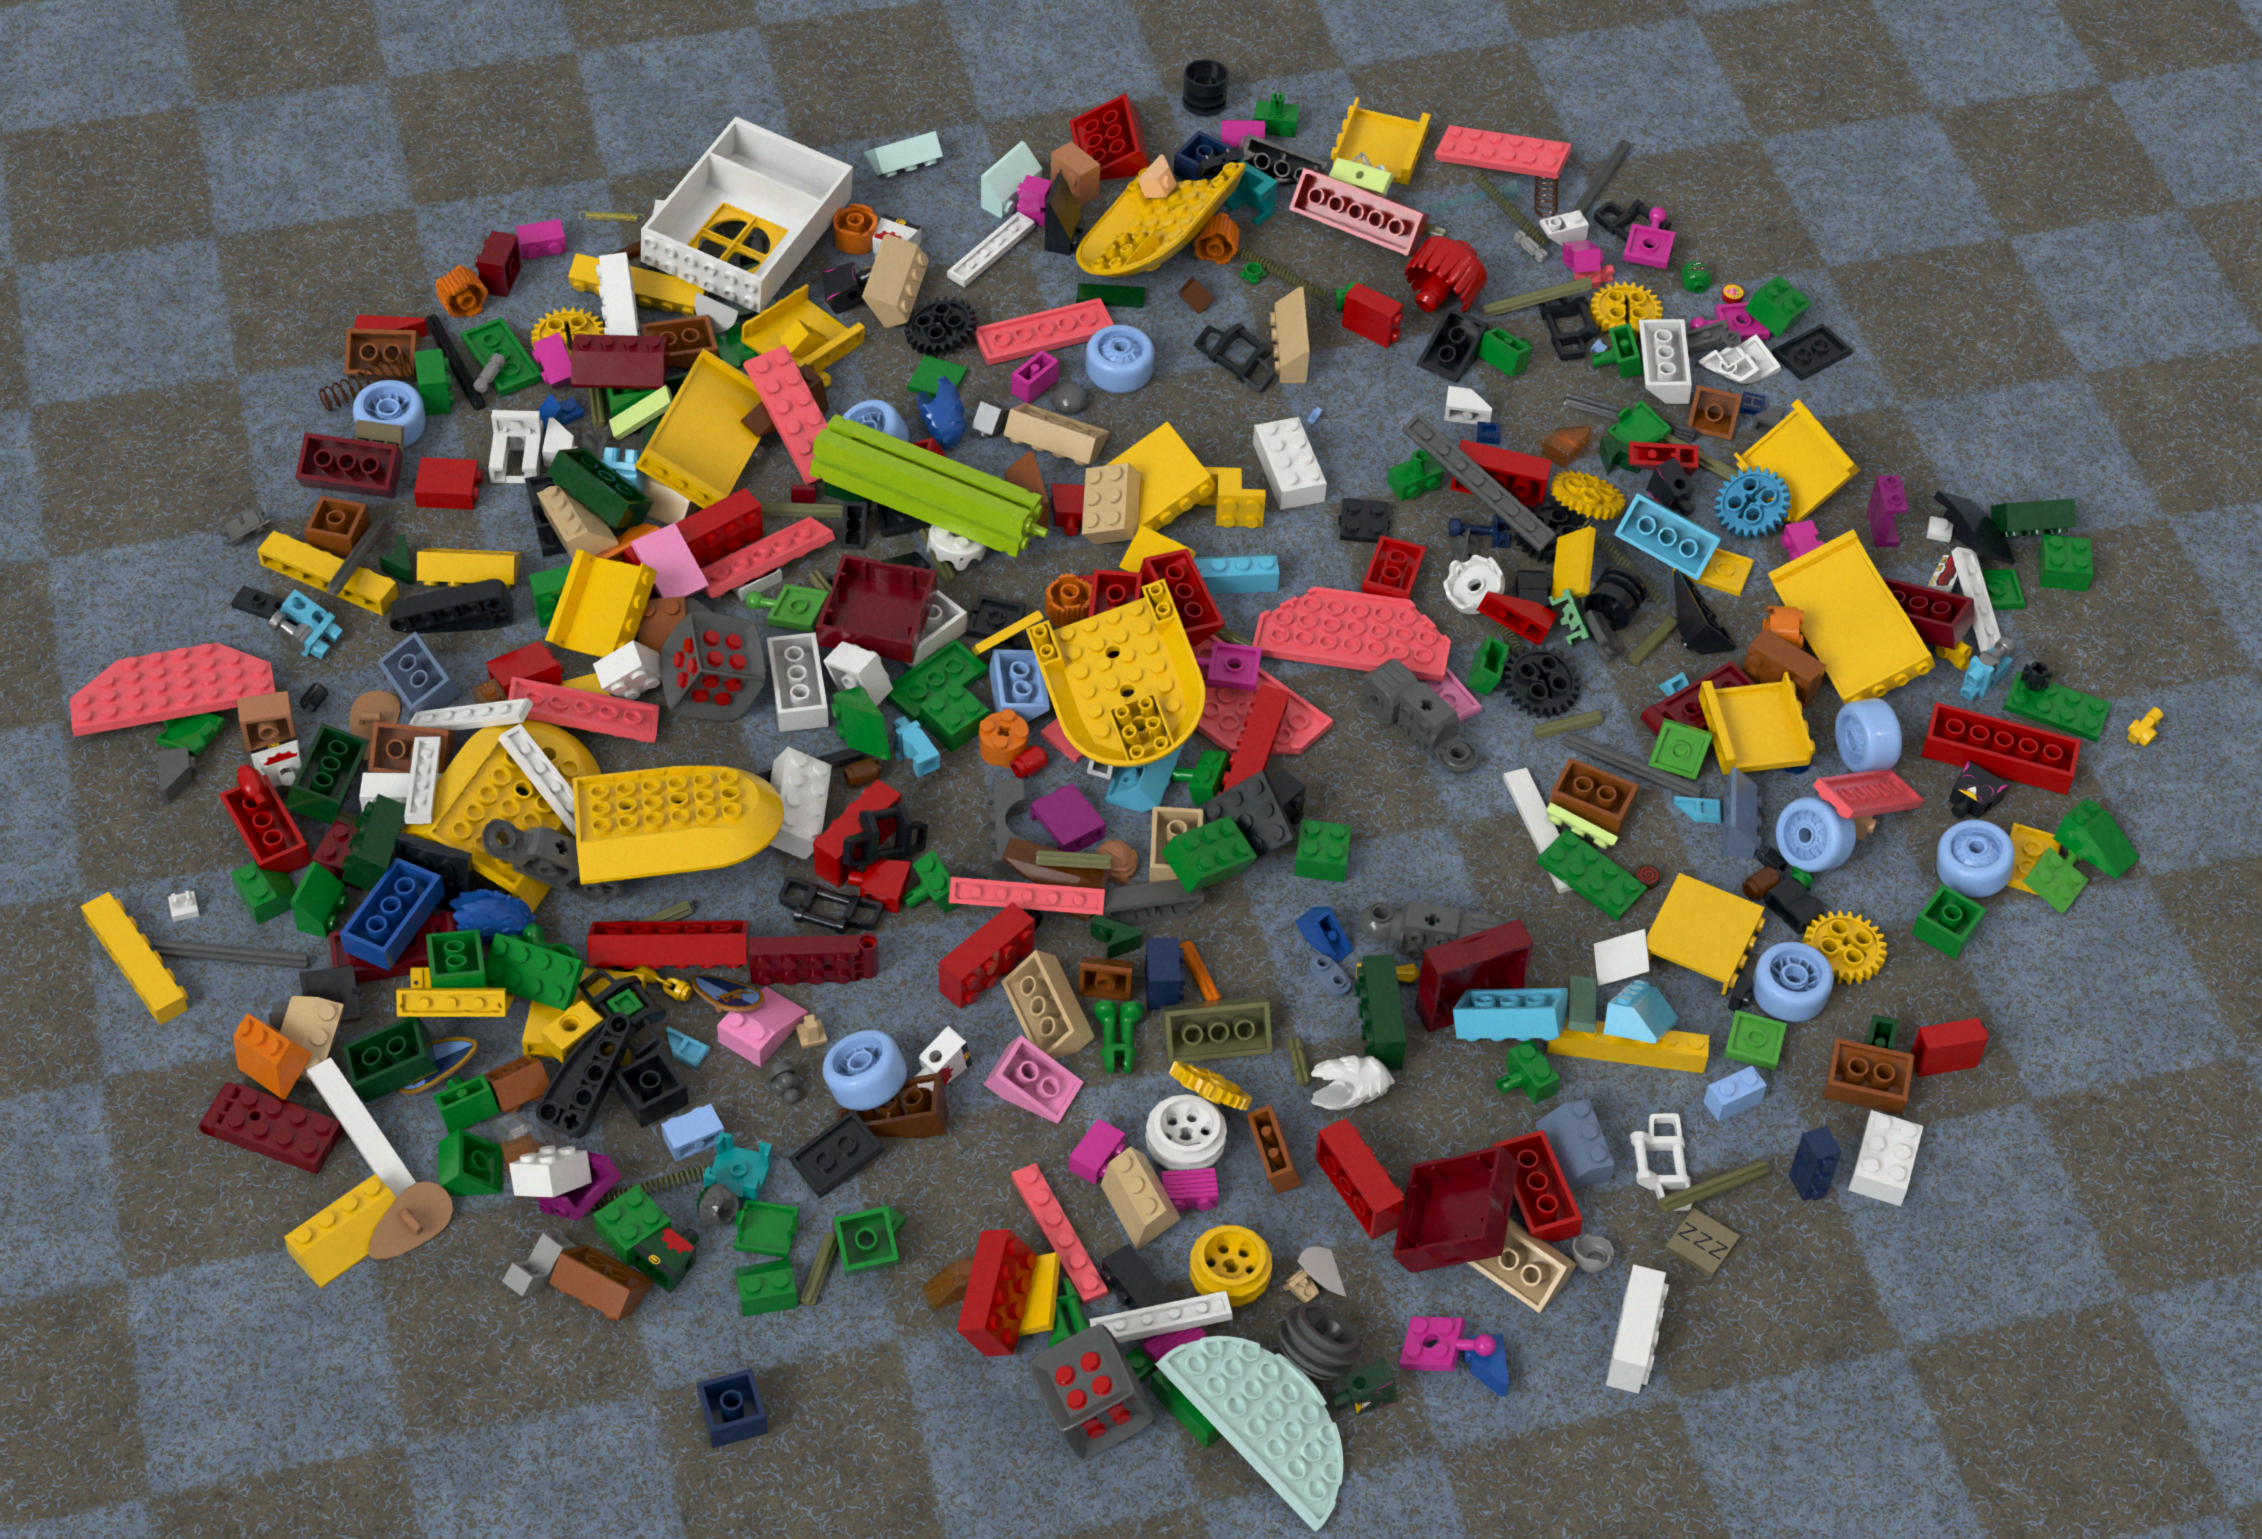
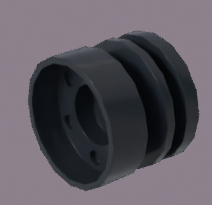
M1202 59L1193 61L1185 67L1182 104L1186 110L1200 116H1211L1222 112L1226 108L1229 72L1222 63Z
M1619 566L1608 567L1602 572L1595 586L1585 598V611L1587 613L1589 610L1603 613L1611 629L1614 631L1625 629L1646 599L1647 589L1642 579L1633 571Z

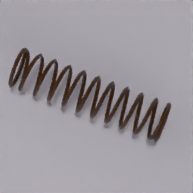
M1535 176L1534 211L1538 216L1552 217L1558 211V179L1554 180L1553 178ZM1540 179H1551V180H1553V182H1551V183H1546V182H1544V183H1539L1538 180H1540ZM1540 185H1551V186H1553L1551 189H1547V188L1540 189V188H1538V186H1540ZM1539 191H1551V192H1553V193L1550 194V195H1548V194H1542V195L1538 194ZM1539 197H1552L1553 199H1552V200H1542V201H1540L1538 198H1539ZM1543 202L1553 203V205L1549 207H1540L1538 204ZM1555 205V209L1549 213H1541L1536 209L1537 207L1542 209L1551 208ZM1551 213H1553L1552 215H1549V216L1540 215V214H1551Z
M401 353L397 356V360L390 358L389 364L382 361L381 367L374 365L373 370L366 368L364 374L357 372L356 377L350 375L348 381L341 379L340 385L333 382L332 388L325 386L324 390L319 389L321 402L331 412L333 411V406L326 393V388L332 391L337 406L341 407V402L334 392V384L340 388L345 402L349 404L348 396L342 388V381L349 385L350 392L355 399L357 395L350 384L351 377L356 380L361 391L363 387L358 379L359 374L365 378L368 386L371 383L367 378L366 372L369 370L373 374L375 382H378L379 379L375 375V367H377L382 372L384 380H388L383 371V363H385L390 368L393 379L398 381L391 367V360L398 364L404 379H406V374L400 365L399 357H401L403 367L409 376L414 374L411 363L407 356ZM404 360H405V361L407 362V364L409 365L410 370H411V374H410V372L408 371V369L406 368L405 363H404ZM321 391L324 393L326 404L323 401Z

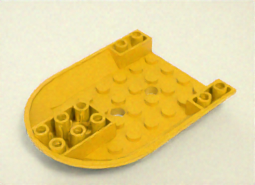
M1230 162L1226 164L1217 177L1212 180L1202 179L1198 181L1185 180L1176 182L1177 186L1164 198H1145L1138 178L1148 167L1139 171V175L1127 185L1126 190L1082 239L1076 252V260L1079 267L1093 275L1115 278L1157 269L1161 263L1174 256L1197 235L1236 189L1245 170V163Z
M1165 579L1142 586L1144 598L1056 630H1052L1049 620L1026 628L1065 737L1078 752L1095 762L1115 767H1132L1157 761L1171 754L1184 744L1193 734L1202 718L1206 701L1205 684ZM1113 651L1120 652L1116 658L1107 657ZM1126 690L1134 691L1130 697H1123L1122 693Z
M525 719L523 723L484 727L476 732L465 743L437 781L432 823L421 825L405 824L400 832L472 853V863L475 871L513 894L512 897L516 899L519 897L530 907L531 913H534L552 886L513 871L512 863L496 859L487 854L482 844V832L486 824L492 820L502 819L507 820L517 829L524 832L530 827H549L566 837L574 836L499 742V736L521 724L572 790V778L601 775V771L589 750L570 733L550 723ZM516 788L526 789L528 795H519L516 792Z
M671 766L572 778L576 846L581 885L709 870L734 865L753 857L765 849L778 835L784 820L782 799L769 782L751 772L729 766Z

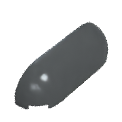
M1179 879L1115 888L1104 896L1103 910L1106 917L1126 925L1180 919L1190 916V911L1195 909L1199 903L1202 905L1205 895L1202 889L1188 894Z

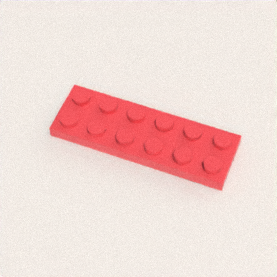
M1449 125L1434 156L1436 160L1558 179L1572 151L1571 143Z
M1101 298L980 326L977 327V331H974V338L988 366L1034 355L1041 350L1046 352L1087 342L1098 330L1112 326L1114 323Z
M781 346L745 361L743 365L806 485H812L823 480L822 478L812 477L809 474L811 461L815 457L813 453L815 437L823 428H827V423L787 346Z
M809 516L701 568L700 570L709 584L708 588L701 592L711 599L720 597L733 588L743 586L745 582L753 578L761 577L774 568L783 567L787 562L805 556L807 552L826 546L828 542L835 539L833 531Z
M517 677L511 678L508 700L529 698L533 703L526 719L609 734L615 737L635 739L640 742L655 743L659 705Z
M1892 769L1818 778L1813 784V787L1818 791V795L1823 800L1830 802L1836 808V812L1845 819L1919 808L1925 801Z

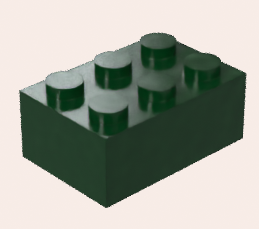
M2075 499L1990 505L1991 520L2003 537L2068 533V528L2076 527Z
M378 794L372 802H367L363 813L360 812L356 818L354 827H357L356 834H352L347 846L351 850L349 855L345 856L341 865V869L344 870L342 881L368 891L373 889L388 869L396 838L405 814V804Z
M419 1017L404 1018L342 1046L352 1089L365 1103L439 1071L429 1029Z

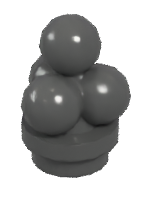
M788 1060L779 1061L769 1067V1078L772 1082V1091L777 1095L783 1094L784 1100L787 1103H796L800 1097L797 1090L800 1085V1078L794 1074V1066L790 1065Z

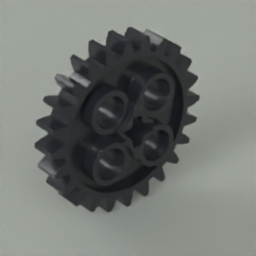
M947 296L944 297L943 301L936 297L935 302H931L928 299L927 305L919 304L920 309H912L913 315H910L908 323H904L905 336L908 344H911V348L913 350L917 349L918 354L924 351L927 356L933 352L935 357L940 352L944 356H946L947 351H951L954 354L956 347L963 349L962 343L970 344L969 338H974V331L978 330L975 311L971 309L970 304H965L963 299L957 302L956 297L948 301Z
M1545 500L1544 505L1537 501L1535 508L1528 505L1527 509L1555 532L1556 537L1540 553L1515 531L1514 539H1517V546H1522L1521 552L1529 551V558L1536 555L1538 556L1537 562L1544 558L1546 563L1549 564L1551 560L1555 561L1557 538L1580 530L1579 526H1582L1587 519H1582V514H1575V510L1570 511L1566 508L1567 506H1558L1557 501L1553 505H1550L1548 500Z
M1534 644L1530 651L1527 646H1524L1522 652L1516 650L1514 656H1510L1503 669L1505 672L1502 675V679L1505 681L1502 688L1508 689L1505 696L1514 697L1511 704L1519 703V711H1522L1524 708L1528 709L1527 716H1530L1532 712H1536L1537 718H1540L1542 713L1547 718H1550L1552 712L1559 716L1561 710L1567 712L1569 706L1572 707L1580 694L1578 691L1581 684L1578 681L1581 676L1574 674L1577 666L1570 667L1569 664L1572 659L1564 660V652L1558 655L1555 654V647L1551 651H1547V647L1544 644L1542 649L1539 650L1537 645Z

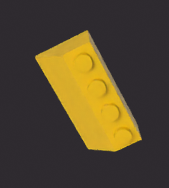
M424 548L417 551V581H424V585L430 586L438 585V582H448V586L456 587L461 586L462 583L499 579L505 583L507 589H510L511 585L516 584L518 580L522 552Z
M376 1174L372 1175L284 1236L288 1253L322 1289L368 1256L369 1243L373 1232L383 1215L396 1200V1197Z

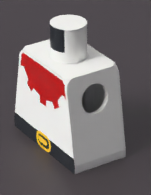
M883 214L877 231L873 235V253L876 254V259L882 239L886 234L919 245L921 243V226Z
M297 737L250 751L255 769L259 770L262 775L267 774L273 787L292 785L303 763Z
M947 1026L920 1054L919 1061L922 1070L916 1076L940 1072L943 1086L947 1085L972 1065L967 1042Z

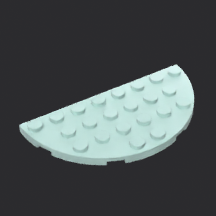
M1231 1336L1203 1337L1200 1340L1179 1345L1163 1356L1155 1364L1163 1374L1315 1532L1319 1530L1330 1516L1336 1504L1335 1500L1343 1478V1451L1336 1422L1332 1423L1329 1413L1325 1408L1327 1403L1311 1380L1281 1354L1277 1353L1275 1355L1261 1348L1257 1342Z

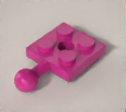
M1655 207L1649 212L1650 227L1632 224L1623 254V261L1662 269L1667 268L1676 232L1659 229L1660 224L1666 220L1667 216L1663 208ZM1645 245H1652V246H1654V247H1653V248H1647V247H1645Z
M1749 302L1715 305L1714 313L1717 320L1706 321L1702 317H1695L1690 322V330L1726 320L1729 332H1738L1741 335V342L1746 341L1755 334H1757L1760 340H1767L1770 336V331L1744 310ZM1738 321H1744L1746 324H1741Z
M1213 642L1211 658L1195 657L1198 667L1209 668L1207 685L1256 691L1262 648ZM1237 664L1240 666V668L1232 669L1229 667V665Z
M1411 1317L1399 1365L1405 1370L1455 1371L1460 1350H1475L1480 1356H1490L1496 1349V1342L1488 1334H1481L1476 1339H1463L1466 1327L1463 1318ZM1439 1340L1432 1348H1427L1429 1342Z

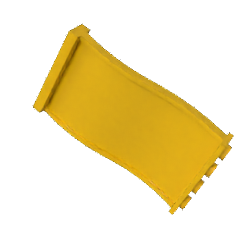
M703 348L634 467L703 509L728 497L761 438H757L740 422L762 402L750 377Z
M1854 529L1768 573L1771 584L1784 606L1797 607L1798 610H1803L1804 620L1803 624L1800 625L1799 631L1816 658L1826 664L1825 672L1844 705L1853 701L1882 697L1888 691L1903 686L1909 680L1919 675H1925L1935 668L1930 651L1927 650L1906 613L1876 570Z

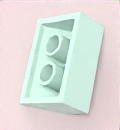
M936 131L864 152L877 176L884 174L885 178L897 175L896 170L904 168L905 172L917 169L916 164L924 162V165L928 166L937 163L936 158L943 157Z
M1021 141L981 176V208L1001 219L1007 214H1011L1020 199V196H1017V188L1020 182L1023 183L1026 175L1042 178V167L1025 142Z

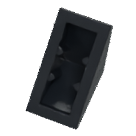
M843 501L840 548L864 550L868 527L867 502Z

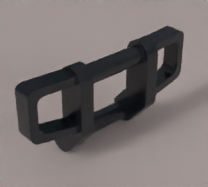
M1639 199L1632 203L1627 212L1613 202H1607L1595 210L1594 220L1610 234H1616L1627 242L1629 233L1623 228L1632 223L1639 214L1650 221V210ZM1607 212H1612L1618 218L1610 222L1603 215ZM1666 219L1660 224L1659 229L1669 231L1672 223ZM1645 245L1647 248L1653 247L1652 245Z
M1566 297L1558 299L1561 305L1546 307L1545 302L1538 304L1541 317L1547 323L1552 336V345L1555 347L1560 360L1584 358L1586 351L1584 343L1599 333L1598 326L1593 322L1588 310L1586 297H1577L1570 303H1568ZM1578 313L1581 314L1585 326L1580 331L1559 332L1555 319L1573 317ZM1578 344L1579 350L1564 351L1562 346Z
M1240 323L1235 324L1225 332L1208 325L1194 342V346L1206 354L1209 360L1213 363H1219L1235 374L1239 381L1247 383L1260 393L1265 392L1276 377V372L1263 361L1272 354L1274 347L1253 336ZM1215 333L1221 336L1210 352L1202 347L1209 334ZM1238 338H1242L1256 348L1242 368L1223 356L1231 343ZM1261 363L1268 370V375L1260 385H1256L1249 380V377Z
M903 803L893 804L890 808L872 812L870 810L861 811L859 813V823L864 832L848 836L844 839L842 863L848 867L872 865L878 860L896 856L903 858L924 851L926 848L928 825L921 821L912 822ZM893 817L897 824L895 846L878 850L880 831L876 821ZM918 829L916 843L911 845L912 830ZM863 841L862 857L853 858L854 845Z
M792 876L786 878L779 893V903L795 911L793 918L795 922H808L835 930V933L840 935L848 932L849 928L874 930L883 913V903L880 901L856 895L851 897L822 889L820 885ZM791 887L807 891L802 904L786 897ZM816 898L847 906L843 916L838 920L813 914L810 911ZM859 907L876 910L871 920L854 919V916Z
M599 968L579 983L578 987L590 1001L591 1008L595 1012H599L604 1019L613 1014L606 1001L627 989L634 992L646 1009L641 1010L631 1020L636 1027L635 1033L647 1026L652 1037L638 1049H635L631 1044L629 1045L628 1050L636 1059L644 1057L660 1044V1039L651 1024L661 1021L665 1018L667 1012L661 1005H657L646 992L638 976L633 975L615 980L604 969ZM599 979H606L611 985L593 998L587 989ZM621 1022L618 1023L616 1032H622L626 1028L627 1023L625 1022L623 1025Z

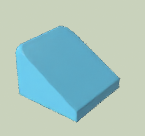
M1684 672L1661 683L1658 687L1669 697L1690 685Z

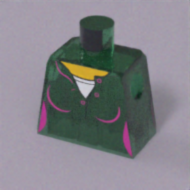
M1384 1357L1344 1376L1345 1390L1331 1396L1337 1412L1352 1406L1356 1416L1398 1402L1395 1379Z

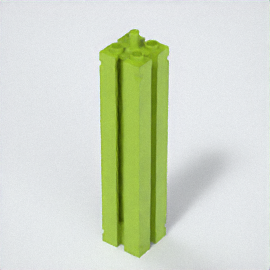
M837 414L827 423V428H823L815 437L813 447L815 457L811 461L809 474L812 477L822 478L827 483L1000 552L1004 551L1015 558L1022 550L1025 551L1031 537L1035 538L1038 535L1046 538L1049 529L1037 524V520L1043 511V506L1040 505L1042 499L1040 494L1030 493L1027 489L850 419L846 420Z

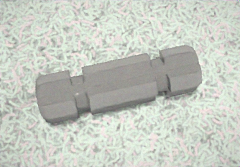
M1523 230L1515 232L1513 240L1518 244H1522L1521 247L1532 257L1535 256L1539 263L1548 260L1549 253L1541 248Z
M493 354L490 359L491 362L487 363L479 375L480 378H477L473 384L477 392L484 393L489 387L487 384H491L499 372L498 368H501L505 363L503 355Z

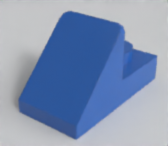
M550 394L537 410L540 411V419L543 421L544 434L547 430L549 418H554L564 426L585 417L583 409L573 397L558 403L554 396Z

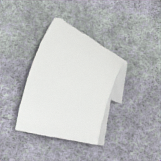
M1757 334L1736 347H1727L1719 353L1715 350L1698 361L1701 366L1740 384L1753 383L1781 371L1780 364Z

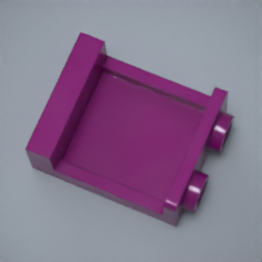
M1878 475L1876 477L1867 509V517L1875 547H1898L1900 541L1893 516L1894 514L1908 513L1909 510L1900 475Z
M1073 783L1060 787L1055 792L1045 797H1040L1030 804L1031 820L1035 821L1038 819L1058 844V850L1078 852L1105 838L1106 823Z
M587 1152L592 1183L556 1197H536L539 1201L538 1206L547 1215L551 1214L562 1219L567 1218L579 1221L622 1175L609 1156Z

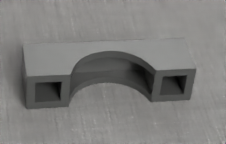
M993 779V790H988L989 805H994V810H989L990 825H995V830H990L991 845H996V850H991L992 865H997V874H1018L1002 860V856L1010 837L1027 841V839L1015 835L1007 827L1012 818L1024 813L1023 779Z

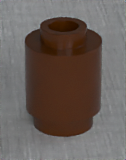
M872 757L849 764L848 768L843 769L844 779L849 788L854 786L859 788L873 783L877 779L879 780V775L882 774L880 763L878 760L874 761Z
M1765 866L1745 879V882L1742 884L1743 892L1752 901L1760 900L1766 896L1768 890L1780 883L1781 877L1777 870Z

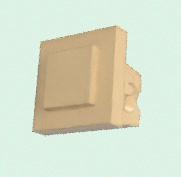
M814 1014L804 1016L803 1023L795 1025L802 1049L828 1043L821 1019L815 1020Z
M1303 1269L1286 1280L1287 1283L1282 1286L1285 1291L1290 1289L1304 1303L1310 1301L1319 1293L1310 1275Z

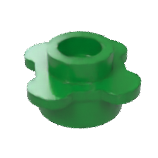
M1256 262L1247 263L1245 269L1240 271V277L1246 278L1251 284L1259 283V279L1266 276V271Z
M1793 866L1791 869L1793 873L1790 877L1802 883L1805 890L1810 891L1812 889L1811 883L1813 882L1810 873L1801 871L1798 867Z

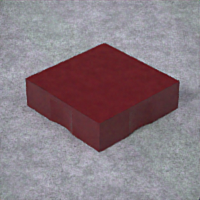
M842 554L833 579L832 591L824 603L816 625L818 646L835 649L843 641L851 645L855 644L867 651H874L881 658L913 663L938 590L937 571L908 565L887 564L876 559Z
M1520 919L1424 951L1415 1010L1428 1033L1455 1024L1453 1008L1466 989H1524L1526 983L1525 973L1530 964L1534 942Z
M1501 1145L1469 1152L1455 1158H1440L1412 1164L1405 1193L1404 1212L1397 1231L1393 1257L1407 1271L1415 1273L1502 1256L1519 1162Z

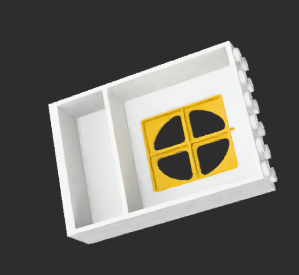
M735 117L641 228V262L717 294L729 301H733L747 309L761 313L833 222V216L836 211L841 207L843 209L851 199L853 166ZM727 221H743L747 223L734 240L709 230L713 226ZM755 228L762 229L769 238L770 250L767 254L742 245ZM701 239H708L727 249L718 259L699 251L698 245ZM740 253L758 261L760 264L745 271L727 262L733 254Z

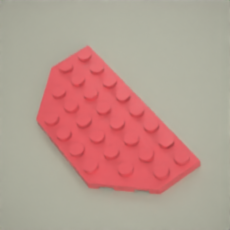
M1315 586L1307 590V594L1299 598L1295 596L1280 603V607L1271 612L1266 610L1260 613L1252 647L1262 648L1261 656L1369 672L1388 659L1394 658L1406 666L1416 678L1444 682L1451 640L1446 635H1442L1436 629V625L1425 614L1422 615L1410 599Z
M1213 634L1198 646L1191 648L1195 657L1211 658L1213 642H1225ZM1237 664L1229 665V667L1232 669L1240 668V666ZM1199 667L1205 684L1206 701L1202 718L1196 730L1230 755H1232L1233 751H1238L1239 746H1236L1239 733L1240 731L1245 732L1246 727L1243 726L1247 712H1252L1253 707H1250L1254 692H1259L1261 684L1290 692L1288 708L1271 754H1301L1333 726V720L1260 667L1256 691L1207 685L1209 668Z
M205 643L194 647L177 648L171 651L154 652L149 655L117 660L70 698L73 735L76 737L238 707L237 699L276 692L272 666L268 661L220 643Z

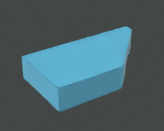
M1674 796L1673 803L1695 822L1720 824L1721 803L1719 799Z
M667 1027L666 1033L673 1059L696 1070L709 1053L710 1046L671 1027Z

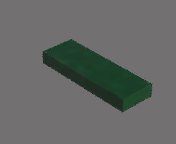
M1078 283L1076 303L1101 298L1104 306L1143 308L1145 287Z

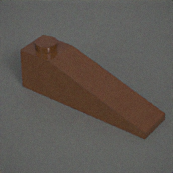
M805 363L799 368V371L823 415L829 410L823 380ZM760 402L740 421L757 438L778 432L763 402Z
M1010 837L1002 860L1024 879H1030L1035 884L1104 889L1111 869L1036 865V853L1038 850H1062ZM1065 912L1083 921H1087L1091 915Z
M940 1072L916 1076L906 1080L907 1084L887 1103L874 1109L855 1111L874 1136L926 1138L947 1134L949 1112ZM845 1107L837 1110L836 1121L851 1110Z

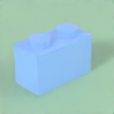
M1750 1066L1708 1085L1703 1102L1719 1122L1762 1102L1767 1085L1754 1067Z
M711 1104L696 1107L689 1113L679 1117H672L661 1124L663 1139L675 1162L716 1146L719 1133L724 1132V1127Z

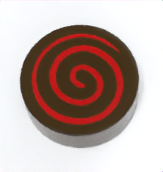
M1641 865L1636 869L1634 878L1648 887L1647 890H1651L1658 886L1660 872L1652 865Z

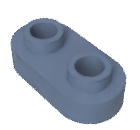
M1316 955L1310 960V975L1328 995L1334 998H1343L1349 994L1351 980L1331 957Z

